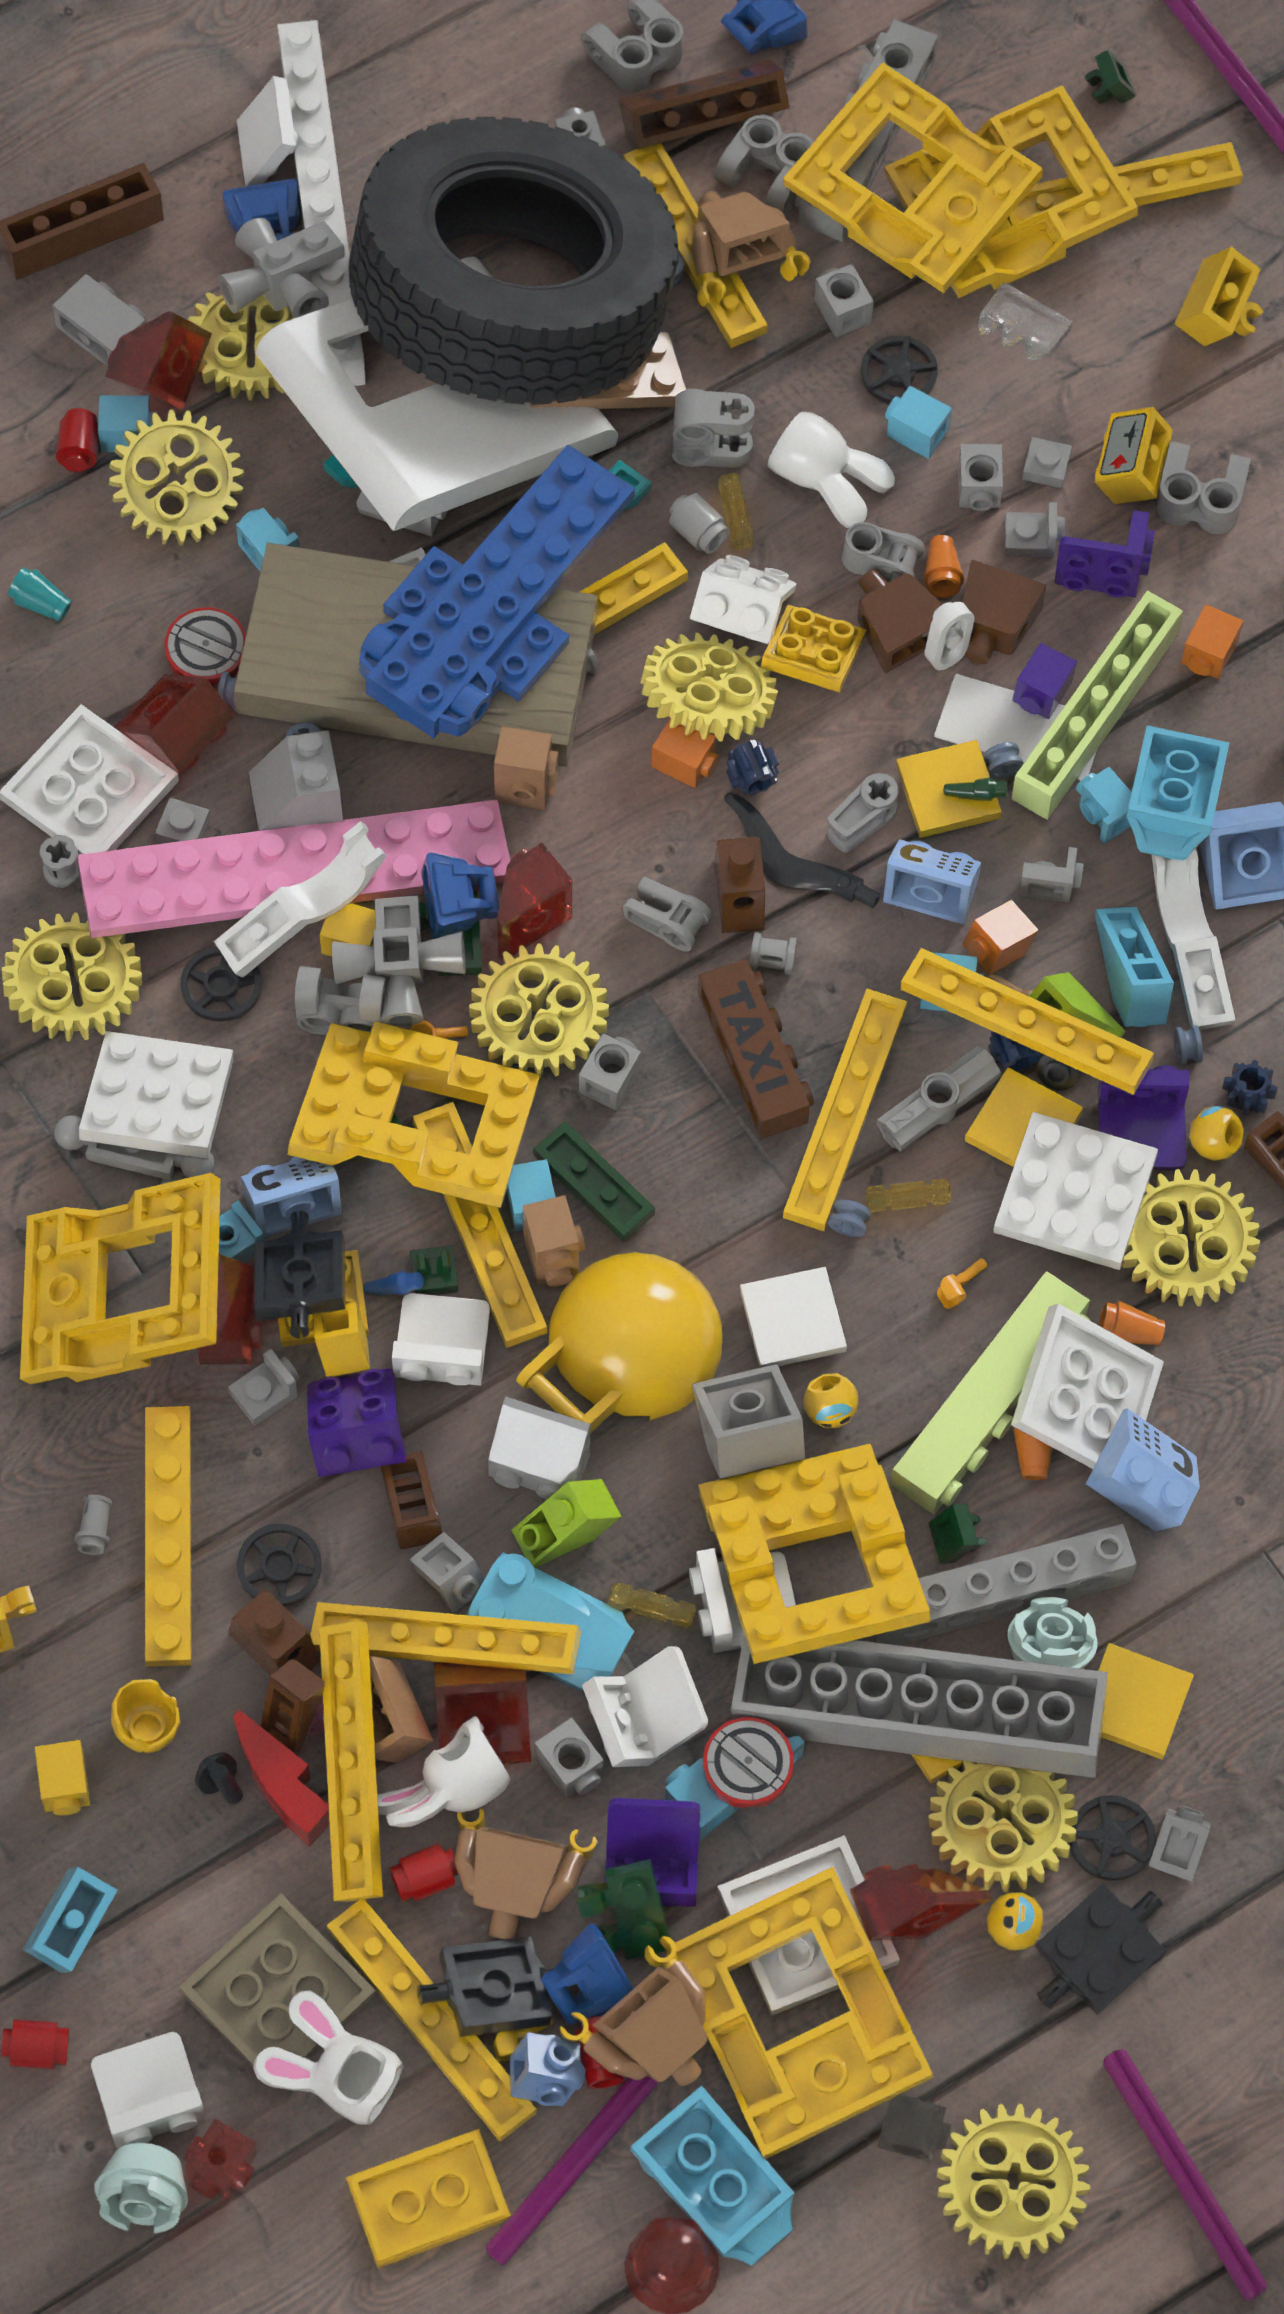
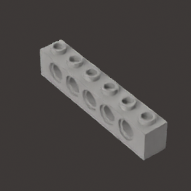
M894 19L888 32H881L878 36L873 51L875 57L872 63L865 62L858 78V85H860L858 90L882 62L919 87H922L936 59L938 35ZM849 93L844 103V106L854 96L855 93ZM890 120L844 174L869 190L901 127ZM797 195L795 207L799 208L798 225L842 242L848 232L847 228Z
M1119 1524L918 1578L930 1610L931 1622L870 1636L871 1640L875 1643L902 1645L1020 1613L1029 1608L1031 1600L1036 1598L1058 1597L1069 1600L1132 1583L1137 1563L1124 1525Z

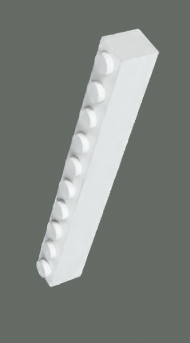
M314 20L278 24L283 78L286 79L288 84L289 97H292L294 102L292 112L293 129L298 133V144L293 153L303 228L306 229L325 221L344 245V258L310 272L311 283L327 294L329 307L351 299L352 296L349 286L348 269L350 255L318 22ZM361 334L328 345L353 385H366Z

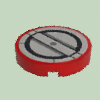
M212 607L192 609L178 616L168 628L164 645L169 667L174 675L184 682L200 687L213 686V683L220 682L223 672H229L230 676L234 678L239 671L246 632L239 620L225 610Z
M741 1717L727 1721L712 1733L705 1745L703 1770L706 1783L718 1799L733 1807L746 1809V1807L758 1806L759 1808L769 1805L784 1794L792 1780L794 1754L790 1741L777 1726L764 1719Z

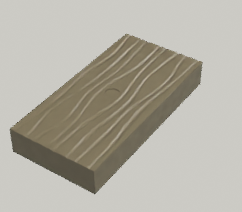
M267 543L234 688L237 714L292 723L305 722L317 727L496 755L502 726L552 734V751L559 752L558 765L568 767L588 667L589 652L597 621V595L555 589L536 613L570 635L569 644L519 702L502 690H499L492 698L491 704L484 716L467 733L457 737L440 732L435 738H432L410 722L400 719L395 712L366 694V679L359 671V658L365 638L376 625H383L393 620V618L383 612V604L416 566Z

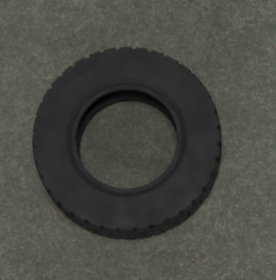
M468 117L451 120L448 124L441 122L430 125L425 131L420 129L407 135L405 140L403 138L379 158L368 176L362 191L348 266L351 296L354 306L357 307L358 315L364 325H368V331L377 342H383L384 349L397 360L402 359L405 366L418 374L422 372L425 374V378L441 386L446 384L450 386L451 390L470 395V393L476 394L477 398L495 402L499 399L504 400V403L524 405L525 402H531V405L551 404L552 401H557V403L576 401L580 396L584 399L599 394L601 389L606 391L620 384L622 379L626 380L643 364L658 339L678 261L677 230H675V223L671 212H668V206L660 193L656 194V188L645 176L641 177L640 171L628 161L623 162L620 155L607 147L601 148L599 143L587 137L574 135L575 132L557 126L555 128L548 127L549 124L532 120L522 122V119L502 117V119H496L495 117H476L475 120H470ZM482 233L517 236L537 242L555 251L570 262L581 276L565 283L546 286L508 283L472 269L460 261L446 247L445 243L463 236Z

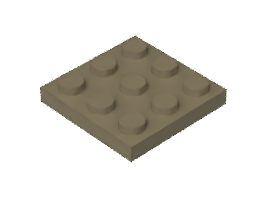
M282 1893L179 1986L180 1993L253 2069L256 2057L261 2051L269 2047L281 2048L305 2059H308L320 2048L317 2043L301 2031L290 2019L289 2004L292 1997L300 1991L310 1990L320 1996L337 2016L342 2027L376 1996V1990Z

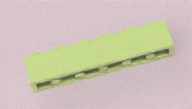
M1148 590L1015 775L1012 800L1048 820L1178 636L1183 610Z
M1046 1271L893 1468L890 1485L933 1515L942 1504L949 1507L962 1490L963 1484L960 1483V1480L967 1471L970 1470L975 1473L985 1461L989 1453L985 1448L994 1437L1000 1440L1011 1427L1013 1420L1011 1414L1017 1407L1048 1307L1060 1304L1090 1321V1318L1087 1317L1090 1300Z

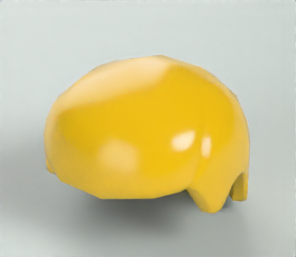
M152 1679L132 1680L119 1688L112 1702L111 1725L121 1743L136 1752L153 1753L162 1750L174 1741L181 1724L179 1708L177 1707L175 1697H170L160 1688L159 1682Z

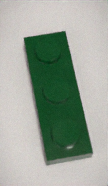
M566 1121L533 1148V1155L538 1160L547 1159L550 1172L623 1242L655 1215V1207Z

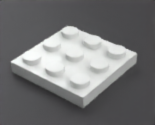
M81 704L0 790V800L49 836L65 835L71 838L78 850V855L116 850L179 782L177 772Z
M106 1031L79 1126V1140L208 1159L233 1064V1050Z
M1032 1112L994 1224L993 1233L1120 1270L1157 1158L1158 1149Z
M1060 1304L1048 1307L1011 1425L1093 1469L1123 1409L1128 1408L1146 1421L1164 1361Z
M845 1835L719 1885L717 1888L719 1897L729 1917L833 1866L883 1971L899 1965L900 1959ZM813 1932L748 1963L771 2016L839 1989L838 1983Z

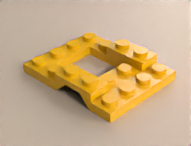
M882 62L783 177V184L805 201L846 227L848 237L909 278L913 279L917 275L944 293L1042 178L1043 168L1010 146L989 144L968 130L947 104ZM890 120L921 140L922 149L945 164L904 213L844 174Z
M1063 85L989 118L975 134L991 145L1010 146L1017 152H1021L1046 140L1079 195L1014 225H1011L1009 220L1006 219L955 279L951 287L958 298L988 284H991L993 289L996 290L1065 258L1066 248L1138 216L1137 204ZM921 149L884 166V175L904 209L907 210L945 164Z
M374 1021L371 1033L331 1023L296 1121L287 1155L330 1166L359 1155L393 1164L415 1187L501 1208L538 1088L540 1075L456 1054L458 1042L376 1021ZM403 1085L485 1105L470 1155L427 1144L429 1132L390 1123Z
M207 1173L135 1190L128 1204L103 1210L63 1207L27 1216L20 1366L21 1380L30 1385L63 1377L80 1382L151 1366V1358L216 1344L221 1183L219 1177L212 1173ZM172 1231L170 1305L106 1319L108 1253L155 1243V1234Z
M871 1444L698 1484L701 1502L710 1529L715 1533L721 1550L732 1598L754 1664L931 1622L930 1610L906 1545L903 1524L882 1465H878ZM852 1531L871 1587L786 1608L774 1574L770 1550Z
M833 1866L675 1942L676 1953L674 1958L677 1962L683 1961L705 1991L706 2021L703 2024L704 2031L723 2067L744 2117L765 2159L935 2078ZM813 1932L850 2011L766 2051L729 1972Z

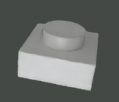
M1032 437L1022 480L1062 488L1072 446Z
M169 798L155 832L156 841L172 843L202 839L210 820V810Z

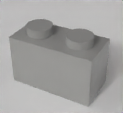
M87 274L53 304L56 327L115 373L149 341L146 325L147 319L142 311L135 305H126L117 298L109 285L102 281L98 283Z

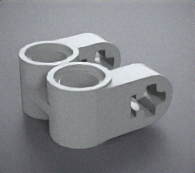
M631 0L627 3V11L631 20L642 32L639 36H626L619 40L602 23H597L581 34V42L587 54L618 87L625 91L635 92L646 88L651 82L653 73L658 70L673 69L681 62L683 56V27L679 20L674 18L657 0Z
M755 115L744 122L742 128L722 154L716 166L714 178L734 188L739 184L749 168L756 171L770 169L775 172L776 179L768 192L766 205L777 208L784 214H787L794 206L797 194L784 186L783 177L797 162L791 160H799L812 145L813 140L806 134L799 132L785 134L781 131L778 121L767 115Z
M687 389L678 393L675 398L673 460L687 467L738 468L746 465L753 453V439L749 433L755 418V407L752 400L744 394L712 392L700 389ZM732 410H740V419H732ZM731 442H739L738 452L730 451Z
M1170 441L1156 503V511L1159 517L1165 523L1174 526L1188 524L1190 521H1195L1199 523L1202 529L1211 534L1229 532L1234 528L1238 519L1251 458L1231 454L1226 477L1216 478L1203 483L1192 472L1186 470L1191 445ZM1174 495H1175V496H1181V497H1184L1185 499H1183V500H1178V499L1173 498L1172 496H1174ZM1220 504L1226 508H1216L1213 505Z
M300 966L295 987V1010L298 1027L309 1033L327 1035L330 1024L334 1023L371 1033L374 1021L382 1023L381 1015L387 978L364 974L362 983L351 984L345 988L340 983L336 984L332 979L323 978L322 968Z

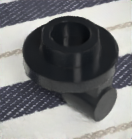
M1042 1054L1037 1065V1073L1043 1084L1059 1091L1073 1087L1083 1073Z
M225 1752L216 1753L206 1757L200 1763L195 1775V1784L203 1793L214 1794L220 1790L229 1804H236L243 1797L242 1790L234 1780L237 1762L230 1754Z

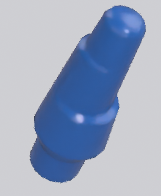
M399 1271L385 1278L365 1282L363 1284V1292L376 1295H407L412 1290L421 1289L424 1280L420 1272L408 1273L406 1271Z

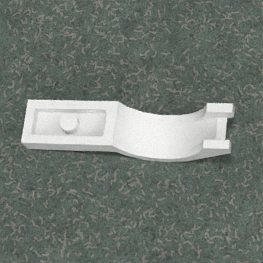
M360 821L343 835L344 843L340 853L321 872L302 883L278 888L214 941L236 975L243 978L307 924L318 922L335 914L363 891L386 858L384 851L379 847L375 849L367 838L366 834L369 829L363 822Z
M1195 848L1188 858L1183 861L1152 855L1160 917L1166 938L1174 953L1190 1026L1197 1025L1199 1030L1232 1025L1236 1019L1218 941L1208 926L1201 901L1197 850Z

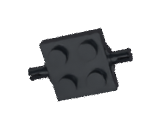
M297 1211L290 1215V1234L277 1239L255 1242V1312L258 1321L291 1317L290 1334L295 1338H300L301 1330L304 1338L309 1334L308 1316L310 1314L346 1309L345 1240L342 1230L325 1233L308 1231V1213L299 1211L298 1218Z
M1102 1883L1034 1946L1050 1963L1056 1976L1037 1993L1040 2001L1053 1990H1056L1044 2002L1046 2007L1051 2008L1064 1994L1070 1991V1993L1081 1997L1099 2015L1165 1954L1166 1950L1149 1933L1144 1922L1159 1907L1163 1906L1160 1898L1158 1897L1145 1909L1144 1907L1156 1896L1154 1892L1148 1891L1131 1908L1122 1903Z
M531 1936L442 1947L439 1959L444 1974V1982L417 1986V1997L420 2005L442 2001L448 2003V2006L454 2013L460 2037L549 2026L552 2019V2012L547 1997L548 1992L541 1978L553 1969H545L544 1965L537 1958Z

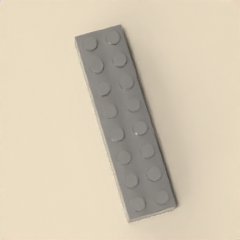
M744 1635L731 1713L732 1720L741 1717L764 1719L777 1726L787 1738L799 1735L802 1740L1096 1778L1107 1697L1108 1672L852 1640L754 1664Z

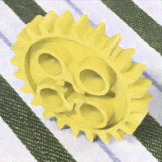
M221 291L218 297L207 292V306L196 303V316H189V330L185 331L188 359H192L194 372L202 371L203 383L205 384L215 380V388L218 393L227 386L230 387L231 398L234 399L240 390L246 391L248 400H252L255 391L259 390L264 398L268 399L270 394L269 388L275 387L281 394L285 393L256 354L254 367H247L250 338L249 312L252 309L257 310L254 347L256 352L259 342L271 329L281 323L294 319L289 307L287 306L275 311L262 294L237 313H233L224 301ZM231 319L239 320V321L233 322V323L226 322V321L231 320ZM269 320H279L277 323H268ZM228 354H236V355H237V356L231 357V358H229V357H224V356H226V355H228Z
M173 409L169 410L167 421L164 422L161 421L156 412L152 413V426L148 427L143 421L138 420L136 424L138 435L129 431L124 433V439L129 447L124 445H116L114 452L123 460H113L110 463V469L119 472L120 475L111 477L109 485L121 487V490L113 495L112 500L113 502H126V505L120 511V516L126 517L131 514L135 516L131 527L133 530L139 528L142 524L148 526L146 531L147 539H150L156 531L161 532L162 544L167 543L170 534H176L179 545H183L188 533H191L196 542H200L202 528H205L207 532L214 535L217 530L214 520L216 519L224 524L229 520L227 513L223 509L236 510L238 503L229 495H239L243 490L241 485L232 482L243 477L244 474L243 469L232 468V465L239 461L240 453H227L232 444V438L219 441L217 437L219 436L221 426L218 425L208 431L205 429L206 416H203L197 424L191 423V412L188 410L184 414L182 421L176 419ZM176 441H185L191 446L193 453L186 458H179L172 453L170 445ZM202 456L207 458V462L186 472L182 482L183 485L173 481L153 498H146L145 494L162 486L168 481L170 470L175 474H180ZM150 463L157 468L159 476L151 481H146L138 476L136 468L140 464ZM201 474L209 475L215 480L216 488L210 492L200 491L195 486L194 479ZM166 497H174L181 502L182 510L175 515L167 514L161 509L160 501Z
M699 633L695 634L694 641H690L686 636L680 634L677 643L670 639H665L664 647L656 645L653 654L647 656L640 682L644 684L641 692L642 695L649 697L647 706L652 708L659 707L656 715L658 719L670 717L669 727L674 728L681 724L685 726V735L691 734L694 730L700 731L702 740H706L709 733H714L719 741H723L725 733H729L735 740H739L741 730L750 736L753 735L755 726L763 728L766 718H771L778 691L774 689L776 679L769 677L770 670L759 666L761 656H746L749 647L744 646L736 650L733 648L732 639L727 640L725 644H721L718 642L717 635L713 634L710 641H704Z
M74 912L70 922L65 923L62 916L56 914L55 925L50 926L45 920L40 919V931L35 932L26 927L24 929L25 941L14 938L13 952L5 953L6 966L2 967L4 996L8 997L9 1009L11 1011L18 1010L19 1022L23 1023L32 1019L33 1032L36 1033L46 1026L48 1027L50 1039H53L60 1030L65 1032L67 1041H71L74 1031H80L82 1037L85 1040H89V1029L95 1028L100 1034H106L105 1022L108 1021L115 1026H119L120 1013L130 1015L132 1013L131 1001H139V987L142 986L141 959L135 956L134 943L125 944V934L91 938L88 920L86 923H80L78 913ZM63 947H68L70 950L74 977L78 982L81 1007L76 1006L74 1002L70 975L66 971ZM86 953L96 954V955L91 956V957L82 956L83 954H86ZM44 961L54 962V963L49 964V965L40 964L41 962H44ZM93 989H104L105 991H102V992H92L91 990H93ZM57 996L62 998V999H60V1000H50V999H48V998L57 997Z
M537 943L535 953L530 955L523 945L519 946V957L515 959L507 951L503 952V966L490 961L489 973L491 976L486 974L478 975V985L481 988H472L471 997L475 1003L469 1005V1015L475 1018L471 1021L472 1033H480L477 1036L479 1048L490 1046L488 1049V1059L494 1060L502 1055L503 1066L511 1067L513 1063L519 1064V1070L527 1071L528 1067H534L535 1074H539L540 1078L544 1067H550L552 1073L555 1076H559V1064L565 1063L568 1068L574 1070L576 1055L584 1060H588L590 1056L588 1045L595 1047L600 1039L598 1033H606L607 1021L603 1018L609 1017V1005L603 1003L607 1000L606 988H598L600 986L599 973L588 976L590 963L585 961L576 966L575 952L573 951L564 959L559 957V946L557 945L554 946L550 955L544 954L541 943ZM527 980H536L541 985L536 988H527L522 983ZM553 982H559L548 995V990ZM565 999H572L578 1004L572 1008L562 1007L559 1003ZM545 1000H546V1010H545V1009H542ZM532 1011H533V1012H536V1015H535V1018H534L533 1021H532ZM508 1013L516 1014L520 1017L514 1022H506L500 1019L502 1015ZM530 1027V1032L523 1040L518 1039ZM543 1033H551L557 1038L544 1042L537 1037Z
M1179 1169L1175 1170L1174 1179L1171 1182L1163 1174H1158L1157 1187L1155 1188L1149 1183L1147 1185L1125 1252L1127 1254L1123 1258V1268L1136 1267L1132 1274V1281L1138 1282L1145 1278L1147 1280L1146 1294L1151 1293L1156 1288L1161 1289V1302H1165L1172 1293L1177 1295L1179 1306L1184 1305L1187 1296H1193L1194 1302L1198 1307L1202 1304L1203 1294L1208 1293L1214 1302L1219 1301L1220 1288L1233 1294L1236 1286L1235 1280L1240 1282L1246 1281L1248 1275L1246 1268H1254L1256 1256L1252 1253L1258 1252L1260 1240L1254 1238L1258 1235L1259 1223L1249 1222L1253 1218V1207L1241 1208L1245 1195L1240 1193L1231 1197L1229 1195L1231 1188L1229 1181L1220 1188L1214 1186L1215 1174L1213 1173L1205 1182L1199 1181V1173L1196 1169L1193 1170L1190 1180H1184ZM1179 1204H1185L1187 1208L1189 1238L1191 1241H1195L1192 1255L1198 1270L1196 1272L1190 1270L1188 1240L1186 1235L1182 1234L1184 1219ZM1202 1210L1209 1211L1216 1218L1204 1220L1196 1213ZM1157 1216H1166L1173 1221V1223L1169 1225H1160L1153 1220V1218ZM1216 1250L1223 1255V1258L1212 1260L1207 1258L1204 1252ZM1165 1255H1172L1177 1257L1180 1263L1168 1265L1160 1258Z
M963 1761L962 1773L951 1767L948 1769V1780L950 1783L938 1781L937 1794L940 1797H931L930 1810L935 1813L929 1815V1828L936 1829L931 1833L932 1845H942L939 1848L940 1861L953 1858L951 1862V1873L953 1875L965 1868L967 1870V1884L970 1885L979 1876L984 1878V1890L988 1891L995 1880L1000 1881L1003 1892L1007 1893L1010 1881L1017 1880L1019 1886L1026 1890L1028 1876L1032 1875L1038 1882L1043 1883L1044 1867L1054 1872L1059 1870L1057 1856L1062 1858L1069 1857L1070 1846L1066 1842H1075L1076 1829L1072 1826L1077 1824L1078 1812L1070 1810L1074 1807V1794H1064L1067 1790V1780L1065 1778L1053 1781L1055 1776L1053 1772L984 1763L974 1764L968 1761ZM998 1785H1006L1012 1791L1008 1794L1000 1795L994 1793L991 1789ZM973 1795H980L984 1799V1801L979 1799L978 1797H973ZM1030 1814H1040L1046 1820L1039 1824H1033L1026 1821L1025 1817ZM973 1815L980 1818L981 1822L976 1825H966L960 1819L964 1816ZM1022 1838L1025 1839V1840H1027L1028 1842H1033L1034 1844H1033V1845H1027V1844L1022 1840ZM1001 1844H1007L1012 1846L1015 1851L1003 1855L995 1852L994 1848Z
M999 2104L996 2118L991 2119L989 2114L982 2109L979 2112V2126H976L968 2119L963 2121L962 2127L966 2137L954 2132L950 2135L949 2141L956 2151L943 2149L940 2158L951 2165L938 2168L937 2178L949 2182L938 2188V2197L951 2198L952 2200L944 2207L943 2214L944 2216L958 2214L959 2218L955 2222L953 2230L958 2232L968 2227L971 2232L967 2244L970 2246L980 2237L986 2240L985 2254L987 2255L990 2254L996 2244L1002 2246L1004 2259L1009 2258L1013 2247H1019L1021 2255L1024 2259H1027L1032 2244H1035L1043 2254L1047 2253V2237L1050 2236L1054 2241L1061 2244L1064 2241L1065 2235L1060 2226L1062 2225L1074 2230L1078 2221L1070 2212L1084 2213L1087 2204L1076 2197L1087 2195L1090 2190L1089 2184L1078 2181L1079 2178L1088 2174L1089 2166L1075 2164V2161L1082 2156L1084 2150L1082 2147L1068 2148L1067 2145L1073 2136V2132L1070 2130L1058 2135L1055 2132L1059 2121L1057 2117L1050 2120L1046 2125L1041 2123L1042 2109L1037 2108L1031 2118H1027L1024 2116L1022 2104H1018L1014 2116H1008L1003 2104ZM986 2146L997 2147L1003 2153L1004 2160L997 2165L987 2164L980 2157L979 2151ZM1034 2151L1043 2152L1049 2157L1051 2166L1045 2170L1033 2169L1028 2164L1026 2156ZM974 2173H978L981 2176L992 2179H983L981 2181H975L972 2179L971 2175ZM1009 2173L1017 2174V2180L1020 2182L1018 2190L1009 2189V2181L1006 2180ZM1049 2181L1055 2184V2188L1047 2189L1045 2186L1032 2183ZM982 2192L992 2193L999 2199L1000 2207L994 2211L982 2210L978 2207L975 2197ZM1028 2198H1038L1045 2203L1047 2212L1039 2217L1031 2216L1025 2212L1022 2202Z

